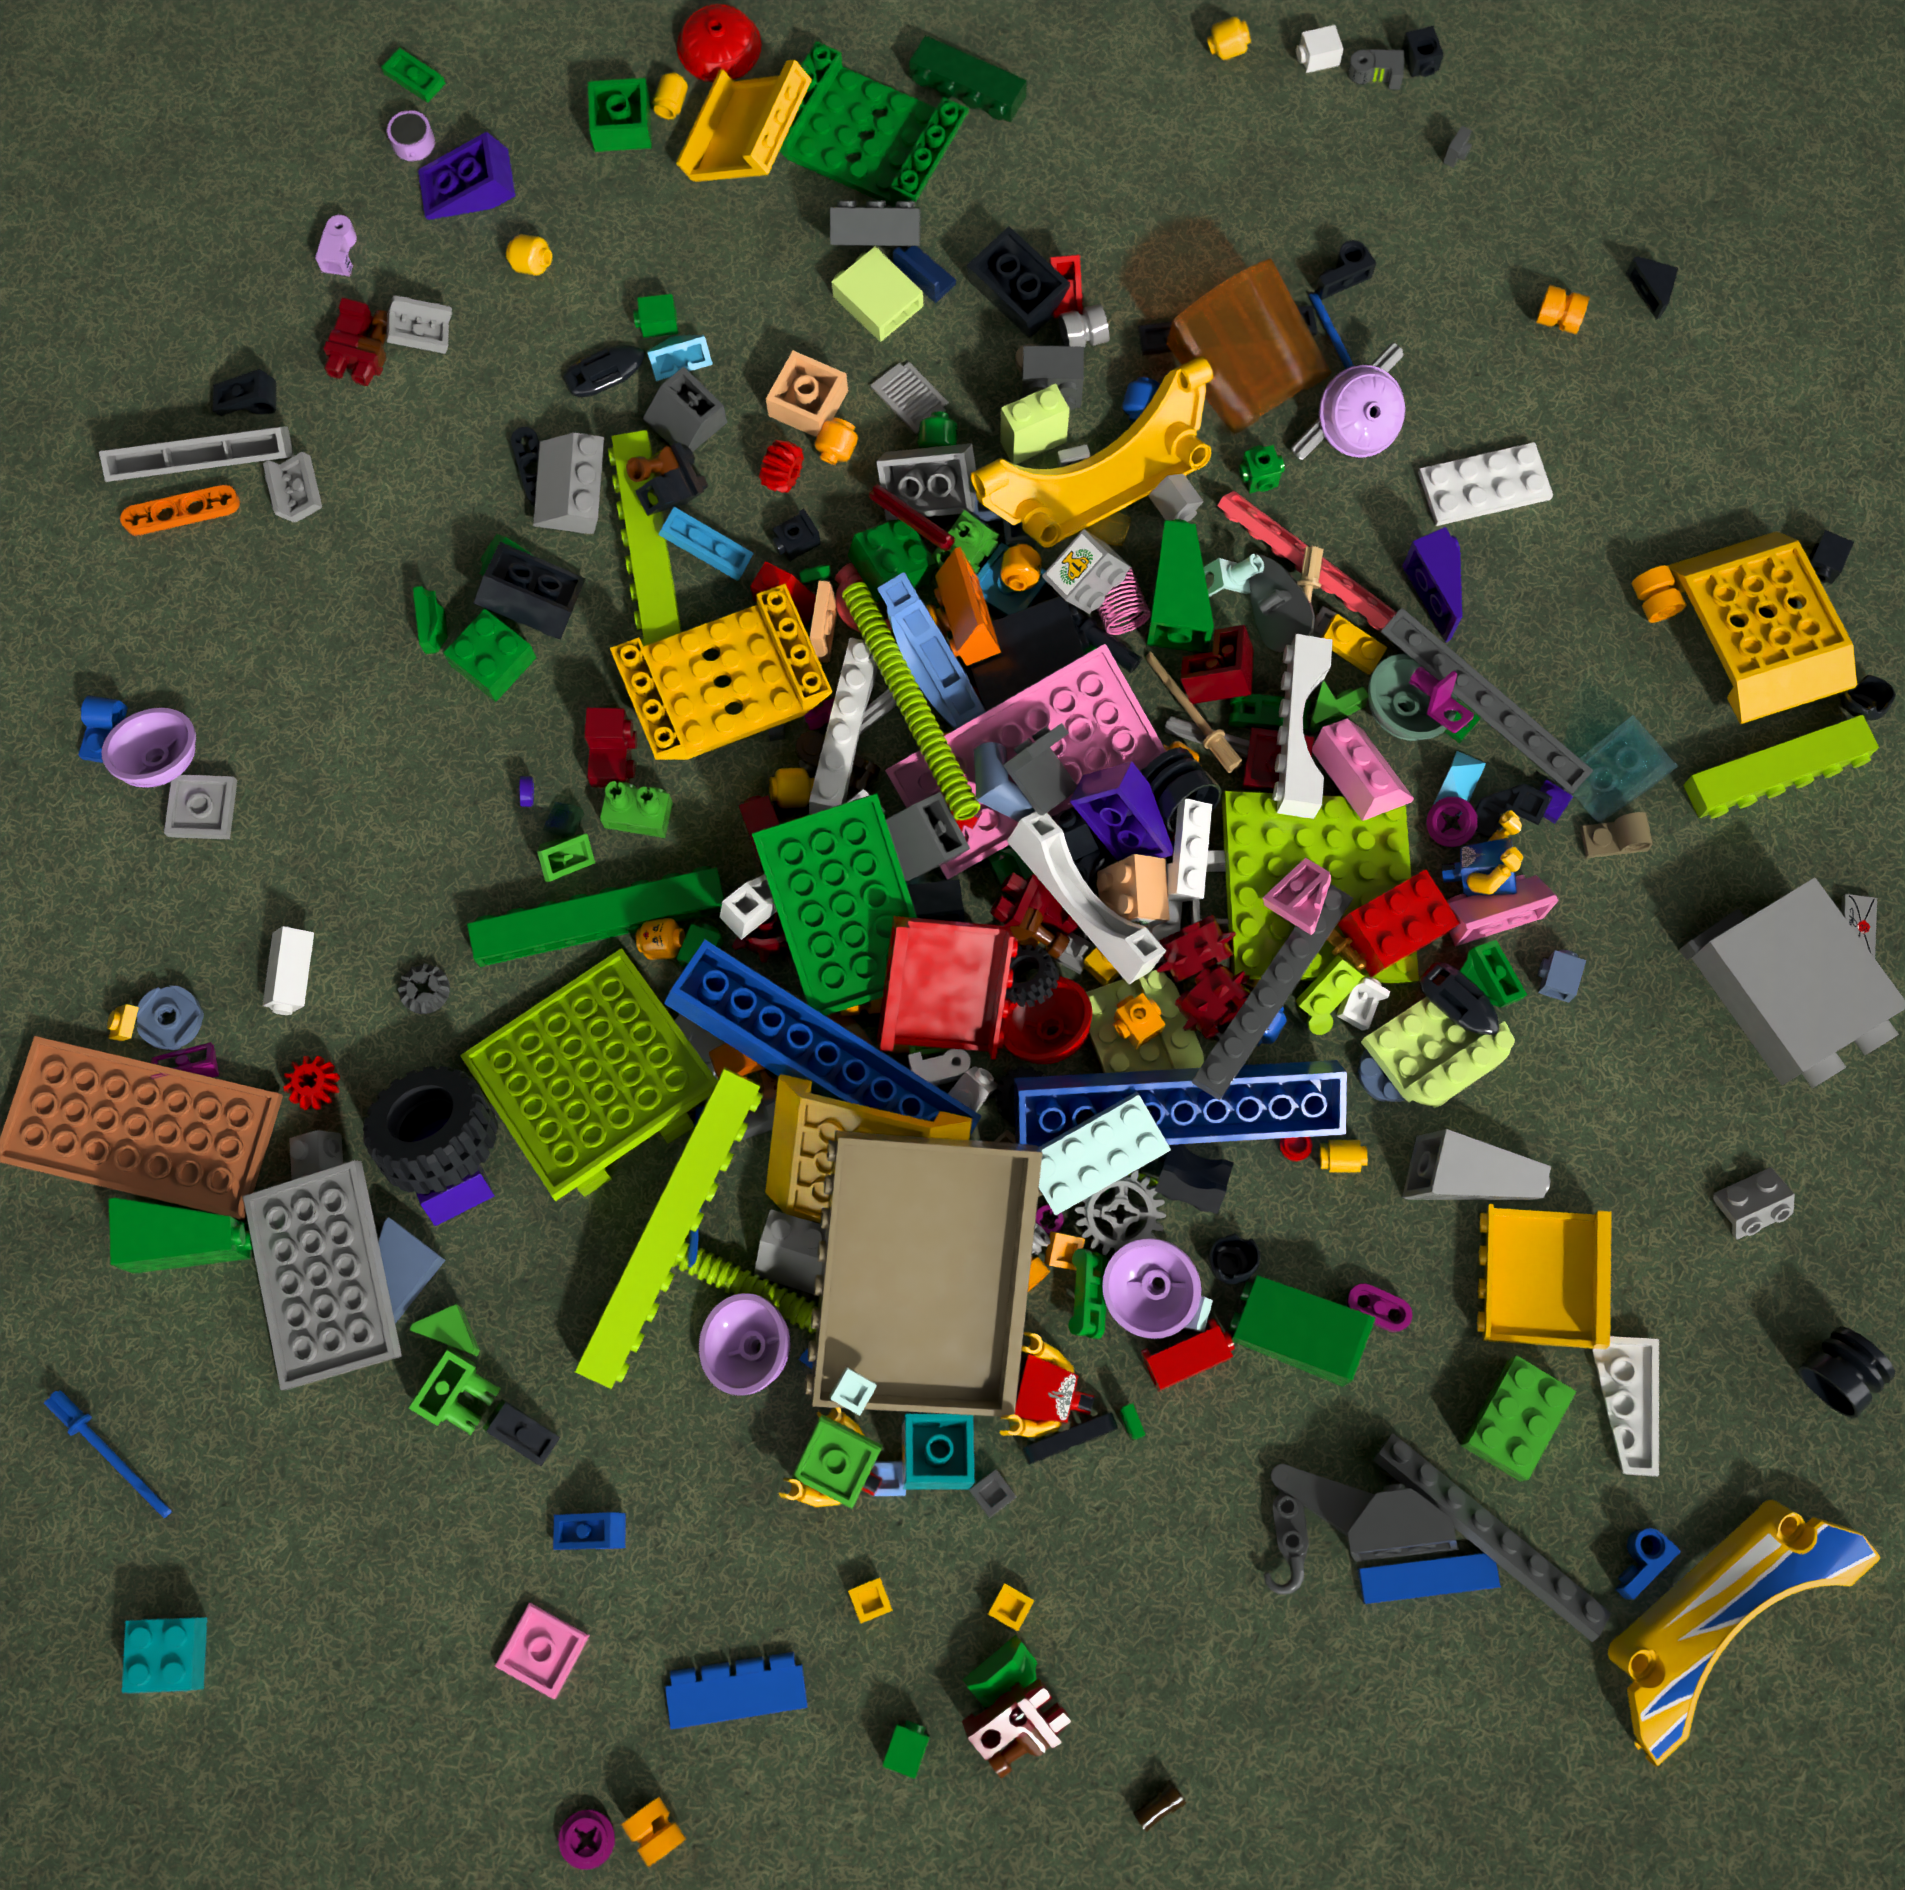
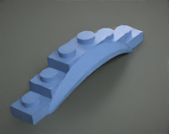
M903 572L878 587L877 590L887 605L889 622L900 652L903 654V658L906 660L915 681L938 713L955 730L986 712L985 707L972 687L968 676L924 602L918 596L906 573Z

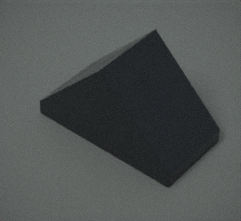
M1638 256L1633 258L1626 275L1657 320L1662 317L1669 304L1679 268Z

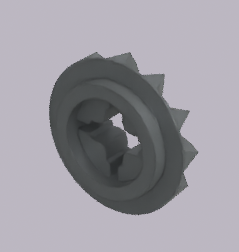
M425 963L417 967L411 966L410 970L401 976V983L398 987L400 1001L407 1009L418 1014H428L438 1010L445 1004L450 993V983L446 974L437 966ZM429 980L428 986L434 994L423 992L419 996V990L413 983L424 984Z

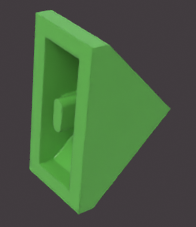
M587 833L542 843L537 850L545 882L553 881L595 863Z
M457 1304L413 1323L410 1331L474 1356L479 1354L480 1349L465 1312Z

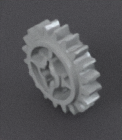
M1138 1169L1133 1171L1130 1176L1126 1175L1082 1200L1085 1203L1084 1205L1075 1206V1212L1084 1214L1083 1217L1076 1220V1225L1087 1226L1081 1233L1082 1238H1087L1091 1235L1094 1237L1090 1244L1092 1249L1102 1243L1103 1255H1106L1110 1248H1114L1116 1253L1120 1248L1135 1240L1144 1238L1156 1239L1155 1235L1151 1232L1152 1230L1163 1231V1226L1156 1219L1165 1218L1166 1212L1156 1208L1165 1203L1164 1198L1153 1197L1158 1193L1155 1192L1156 1186L1147 1187L1150 1182L1149 1175L1138 1180ZM1115 1187V1194L1111 1200L1102 1202V1204H1095L1097 1198L1105 1190ZM1128 1187L1137 1191L1144 1198L1147 1207L1139 1206L1129 1200L1127 1195ZM1119 1204L1124 1205L1126 1211H1130L1129 1213H1124L1123 1219H1117L1116 1213L1111 1212V1210H1117ZM1094 1217H1102V1219L1110 1222L1113 1227V1236L1101 1230ZM1139 1219L1145 1220L1137 1232L1125 1237L1126 1228L1129 1224L1139 1221Z

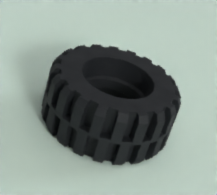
M434 1066L423 1067V1071H410L401 1080L397 1078L390 1083L391 1087L386 1091L383 1089L377 1095V1102L372 1103L367 1112L369 1117L365 1118L363 1125L364 1145L386 1179L393 1186H397L403 1191L413 1193L415 1190L418 1194H429L430 1190L435 1192L445 1191L447 1186L452 1184L457 1186L464 1182L462 1179L467 1175H474L479 1169L478 1165L481 1162L485 1163L490 1155L489 1148L493 1149L497 1138L495 1134L498 1130L496 1114L479 1085L472 1077H469L467 1073L461 1070H454L452 1067L440 1066L439 1069H436ZM449 1118L446 1124L435 1134L419 1141H412L416 1134L426 1125L439 1119Z

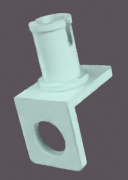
M1252 554L1240 563L1218 558L1204 566L1205 577L1209 572H1212L1214 575V582L1207 589L1209 597L1222 589L1244 594L1251 593L1249 586L1250 577L1264 570V563L1261 557L1257 554Z

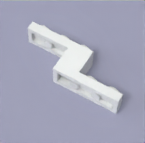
M1185 798L1178 805L1173 863L1166 864L1170 920L1148 929L1157 941L1180 931L1182 902L1204 898L1212 804ZM1163 956L1157 963L1163 964L1165 962Z

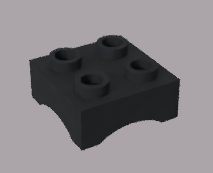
M1183 1144L1170 1145L1171 1150L1165 1158L1155 1192L1161 1193L1169 1200H1180L1191 1204L1200 1211L1218 1214L1226 1194L1234 1162L1226 1159L1213 1160L1202 1158L1190 1152Z

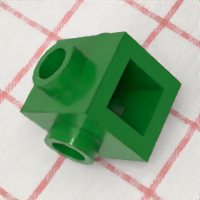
M1257 445L1244 452L1242 464H1239L1240 478L1242 482H1246L1249 494L1258 491L1264 492L1278 487L1281 474L1285 471L1283 458L1281 455L1276 454L1274 445L1266 447Z

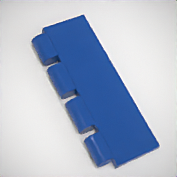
M794 1652L769 1655L771 1667L769 1670H765L762 1656L735 1661L737 1675H731L729 1662L701 1666L702 1680L697 1681L695 1667L671 1671V1685L665 1686L670 1729L808 1708L802 1664L795 1665Z

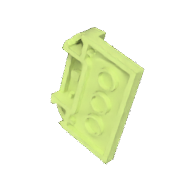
M1151 970L1131 984L1122 979L1086 992L1092 1005V1020L1088 1035L1103 1073L1201 1068L1203 1065L1204 1056L1195 1031L1183 1030L1188 1020L1175 1005V1001L1180 997L1175 984L1164 972L1157 973L1156 970ZM1144 993L1148 1000L1153 999L1159 1006L1162 1013L1160 1017L1164 1021L1165 1027L1161 1034L1135 1050L1128 1038L1123 1039L1117 1033L1113 1025L1115 1022L1113 1018L1118 1009L1117 1004L1129 995H1133L1135 998Z
M1425 997L1366 1036L1361 1043L1404 1099L1409 1103L1413 1100L1419 1104L1436 1108L1445 1104L1453 1096L1500 1065L1508 1057L1515 1039L1505 1021L1499 1024L1497 1034L1485 1035L1468 1031L1456 1025Z

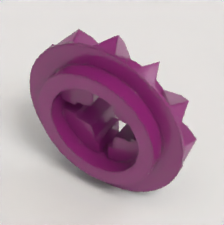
M1447 797L1439 800L1431 807L1427 816V829L1430 836L1437 843L1446 847L1461 846L1472 839L1478 828L1477 813L1469 802L1459 797ZM1462 812L1457 822L1463 830L1450 828L1443 833L1448 822L1442 814L1445 813L1455 817Z
M582 1810L574 1813L565 1821L559 1834V1848L563 1858L571 1866L582 1870H589L602 1865L610 1857L615 1846V1828L611 1825L607 1816L595 1810ZM597 1827L598 1829L593 1840L599 1850L588 1845L578 1852L577 1849L580 1847L579 1844L582 1838L579 1836L580 1833L576 1828L587 1833Z

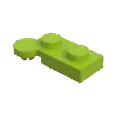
M1339 954L1295 1000L1297 1005L1309 1014L1307 1026L1316 1035H1323L1331 1030L1333 1018L1330 1013L1365 977L1360 970L1355 969L1350 962Z

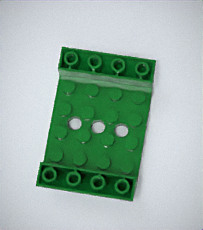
M816 41L801 64L803 70L812 80L779 151L789 161L874 199L886 201V204L892 207L896 206L897 201L916 202L966 118L969 108L945 97L942 98L937 108L842 67L841 52ZM877 109H883L887 112V115L876 118L872 113ZM864 131H870L874 134V137L869 140H862L859 138V135ZM852 153L858 154L861 157L859 161L854 163L848 162L845 158Z

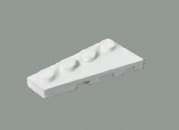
M1610 1336V1346L1606 1350L1592 1349L1622 1474L1658 1477L1659 1339Z

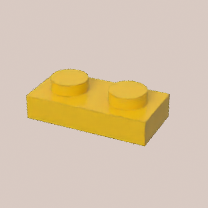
M1338 614L1331 618L1321 638L1332 639V651L1367 674L1373 673L1387 649L1386 646Z

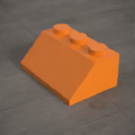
M961 547L955 548L935 575L939 588L934 589L939 605L944 606L946 613L942 614L944 625L948 632L952 631L953 638L949 639L951 649L955 657L961 656L966 666L1001 653L979 578Z

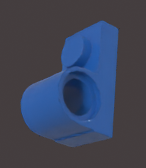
M91 695L86 696L81 707V719L87 728L78 755L82 760L103 763V743L111 730L125 719L128 707L120 700Z
M607 1512L554 1515L553 1550L625 1548L626 1513Z
M1648 1528L1632 1532L1627 1540V1549L1631 1557L1639 1565L1637 1567L1631 1565L1618 1577L1621 1584L1616 1588V1591L1624 1599H1634L1681 1551L1663 1533L1656 1529ZM1644 1536L1650 1538L1653 1543V1550L1649 1555L1645 1554L1640 1546Z

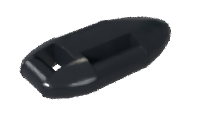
M631 345L606 347L570 365L564 373L563 380L573 396L590 397L597 395L630 378L641 366L645 351ZM579 374H582L585 380L582 384H579L576 378Z
M1435 962L1420 976L1419 984L1425 996L1456 1025L1478 1034L1493 1035L1498 1033L1499 1021L1492 1003L1486 994L1458 969L1447 963ZM1439 975H1442L1446 979L1438 986L1434 981Z

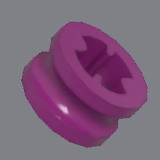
M1044 1205L1036 1212L1035 1223L1041 1227L1040 1222L1043 1220V1213L1050 1212V1216L1054 1213L1050 1205ZM1062 1212L1056 1215L1058 1219L1054 1221V1228L1047 1229L1048 1225L1045 1228L1042 1227L1048 1236H1050V1231L1059 1232L1061 1230L1064 1220Z

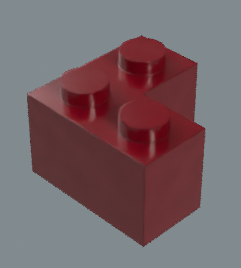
M1245 625L1215 629L1213 652L1183 657L1181 681L1192 704L1251 695L1254 649Z
M587 707L584 737L589 746L587 778L591 787L606 788L612 781H616L617 784L619 782L629 783L630 778H635L636 772L635 760H631V749H637L638 741L637 731H633V720L628 719L624 708Z

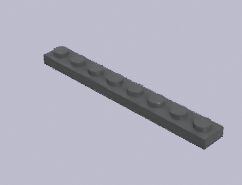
M1403 608L1382 629L1381 633L1440 681L1452 671H1455L1457 678L1452 694L1567 792L1573 794L1594 771Z
M1330 884L1315 932L1310 935L1295 926L1193 1078L1192 1084L1216 1099L1221 1100L1350 906L1353 897Z
M1392 1433L1386 1439L1373 1458L1375 1463L1398 1482L1404 1484V1487L1407 1489L1412 1488L1451 1517L1454 1528L1591 1642L1601 1635L1612 1614L1398 1436Z

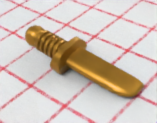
M1334 929L1327 939L1335 948L1331 951L1332 954L1337 956L1341 953L1350 964L1354 965L1355 969H1364L1366 967L1365 959L1361 958L1360 954L1349 945L1353 940L1350 937L1344 939Z

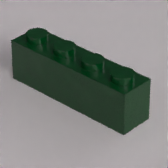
M926 35L909 61L910 78L916 84L936 89L944 97H954L963 101L971 109H981L989 113L996 120H1005L1011 123L1026 98V79Z

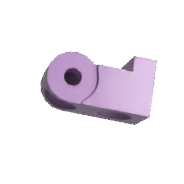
M336 215L328 220L315 258L322 272L350 276L353 266L348 252L355 244L357 236L350 219L344 215Z

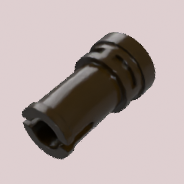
M1170 1780L1161 1789L1156 1791L1158 1793L1140 1809L1133 1812V1815L1146 1832L1170 1812L1173 1814L1177 1809L1187 1804Z

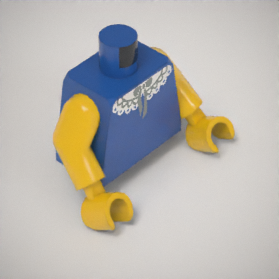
M1508 810L1499 819V823L1504 827L1501 831L1497 830L1487 842L1460 848V862L1442 864L1444 883L1462 881L1464 894L1467 896L1517 894L1516 871L1520 869L1523 855L1513 846L1512 837L1509 838L1508 836L1520 832L1522 825L1519 817L1512 810Z

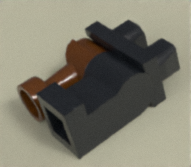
M680 442L673 444L671 447H664L649 459L638 456L630 458L627 462V474L634 482L647 480L651 473L656 475V478H653L635 491L647 516L685 505L703 493L708 487L705 477L701 474L696 475L692 468L695 457L691 449L683 448ZM648 492L656 496L658 499L657 504L653 505L649 501Z

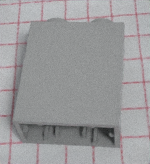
M1816 878L1811 879L1714 938L1692 957V960L1782 1086L1802 1074L1811 1088H1814L1846 1068L1836 1053L1840 1049L1854 1041L1865 1056L1899 1035L1889 1019L1905 1009V999Z

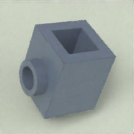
M1555 950L1548 959L1543 958L1538 970V976L1542 977L1538 993L1569 1003L1577 995L1586 960L1578 958L1576 953L1569 950Z

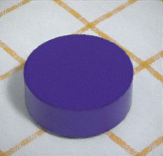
M520 776V806L532 807L534 805L533 777Z

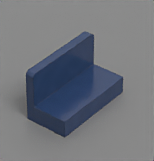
M911 246L906 252L899 247L893 250L894 265L933 302L937 303L956 285V279L917 246Z

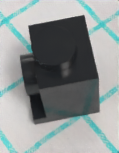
M805 509L800 510L798 515L773 528L774 538L771 539L773 546L779 555L784 553L789 562L821 545L819 531Z

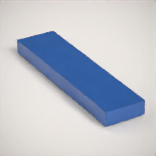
M1485 1553L1358 1569L1363 1604L1500 1588L1497 1564Z

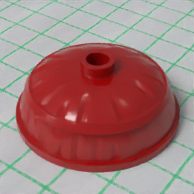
M720 4L709 5L694 12L686 20L677 40V52L684 68L696 78L707 82H714L721 69L732 80L744 76L757 63L762 48L761 36L756 25L737 8Z
M1059 977V980H1056L1058 983L1057 989L1050 988L1053 995L1050 998L1044 995L1043 999L1045 1002L1041 1004L1038 1000H1035V1006L1029 1007L1027 1002L1024 1007H1021L1017 1002L1014 1004L1008 998L1007 1018H1002L1000 1028L1004 1030L1003 1044L1008 1051L1017 1058L1035 1064L1056 1063L1074 1054L1086 1040L1092 1020L1090 999L1078 983L1065 977Z

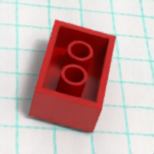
M1425 869L1350 912L1337 925L1345 938L1350 937L1353 940L1350 945L1353 950L1360 954L1361 958L1365 959V969L1372 978L1447 934L1461 923Z

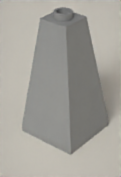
M1444 1129L1417 1136L1402 1198L1408 1200L1544 1198L1550 1187L1551 1180L1549 1174L1551 1166Z

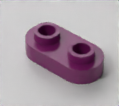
M1359 1284L1352 1288L1347 1295V1307L1376 1317L1373 1325L1386 1331L1400 1332L1408 1327L1412 1321V1309L1405 1300L1372 1285ZM1359 1296H1365L1368 1299L1369 1304L1366 1308L1358 1305L1357 1299ZM1389 1310H1396L1399 1313L1398 1321L1394 1322L1389 1319Z

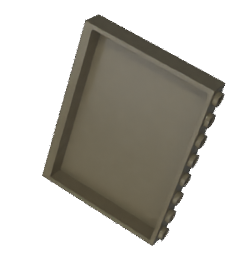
M835 1131L834 1141L829 1140L827 1147V1161H832L831 1174H825L824 1195H829L828 1208H822L821 1228L826 1229L825 1241H819L817 1261L822 1262L821 1275L816 1274L814 1282V1295H819L818 1308H812L811 1328L816 1329L815 1341H809L808 1362H813L812 1374H806L805 1395H810L813 1407L845 1408L831 1400L829 1396L844 1369L848 1367L877 1384L864 1409L1000 1417L1002 1415H1015L1043 1154L1037 1145Z

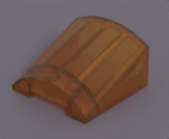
M1271 258L1230 277L1191 304L1173 319L1167 339V345L1182 365L1199 356L1204 357L1208 361L1212 369L1213 378L1205 384V397L1234 436L1259 421L1260 416L1304 388L1308 390L1331 375L1323 355Z

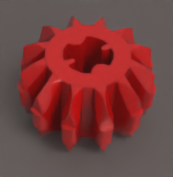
M775 440L768 447L766 455L763 456L764 459L760 465L759 478L761 479V484L775 492L788 493L795 486L797 478L800 477L799 473L803 468L804 455L802 448L796 446V444L789 441Z
M303 1056V1065L300 1066L297 1062H292V1068L295 1069L294 1073H284V1077L291 1082L283 1086L285 1092L291 1093L289 1101L293 1104L299 1103V1107L303 1110H307L311 1105L315 1110H320L322 1099L326 1103L331 1104L333 1100L328 1094L330 1092H340V1089L334 1085V1083L340 1080V1075L333 1072L335 1069L334 1064L331 1062L325 1063L323 1057L316 1056L312 1061L309 1056ZM310 1078H313L316 1082L312 1088L307 1083Z

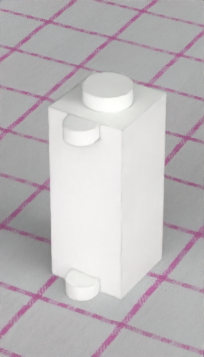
M285 926L273 932L262 1006L270 1007L273 1010L272 1012L281 1015H291L293 1011L304 1007L314 932Z

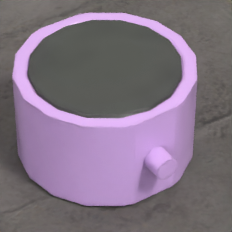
M413 110L400 112L392 117L388 123V137L394 152L400 158L407 161L421 160L433 150L435 138L428 119L423 114Z

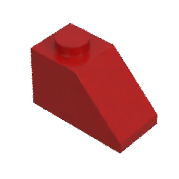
M765 561L750 585L753 600L757 602L756 594L786 584L801 621L806 627L814 614L816 596L792 574Z

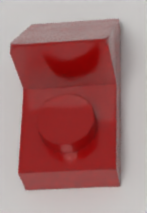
M1080 255L1050 257L1049 264L1071 283L1069 290L1053 314V318H1059V314L1069 311H1077L1081 314L1083 302Z

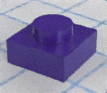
M1546 780L1539 791L1552 796V800L1543 817L1555 824L1573 796Z

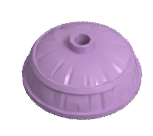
M1370 365L1353 366L1338 373L1325 388L1319 405V421L1325 438L1336 450L1352 457H1369L1385 450L1398 436L1405 417L1404 397L1396 380L1383 369ZM1374 406L1377 412L1372 418L1369 411Z
M152 708L137 712L122 720L108 734L102 747L103 763L114 777L123 780L129 785L144 788L164 785L180 776L190 765L195 753V728L186 715L174 709Z
M1144 1238L1126 1244L1112 1256L1104 1272L1103 1295L1109 1312L1124 1329L1144 1338H1165L1182 1330L1195 1316L1201 1299V1282L1193 1262L1180 1248L1164 1240ZM1156 1277L1164 1280L1165 1285L1163 1288H1158L1155 1285Z
M749 1293L736 1294L721 1301L708 1315L699 1341L700 1361L706 1376L718 1389L733 1395L754 1394L768 1386L784 1369L790 1351L789 1330L779 1310L764 1297ZM761 1342L760 1351L757 1352V1344Z

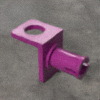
M1419 667L1412 674L1409 683L1430 697L1427 715L1452 733H1457L1474 717V713L1451 698L1457 673L1452 671L1440 681L1423 667ZM1455 710L1461 714L1462 718L1458 721H1450L1444 716V712Z

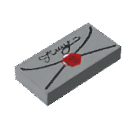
M1845 894L1842 896L1841 913L1875 958L1877 898Z

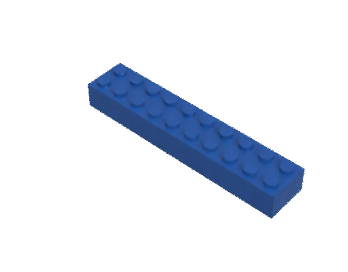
M707 940L703 941L670 990L664 1003L777 1076L783 1074L812 1081L811 1094L934 1122L940 1111L972 1118L970 1136L982 1115Z
M1337 1060L1243 1065L1221 1100L1216 1099L1192 1084L1193 1078L1200 1068L1014 1078L1016 1144H1029L1040 1147L1135 1092L1139 1093L1168 1145L1346 1134L1347 1072Z

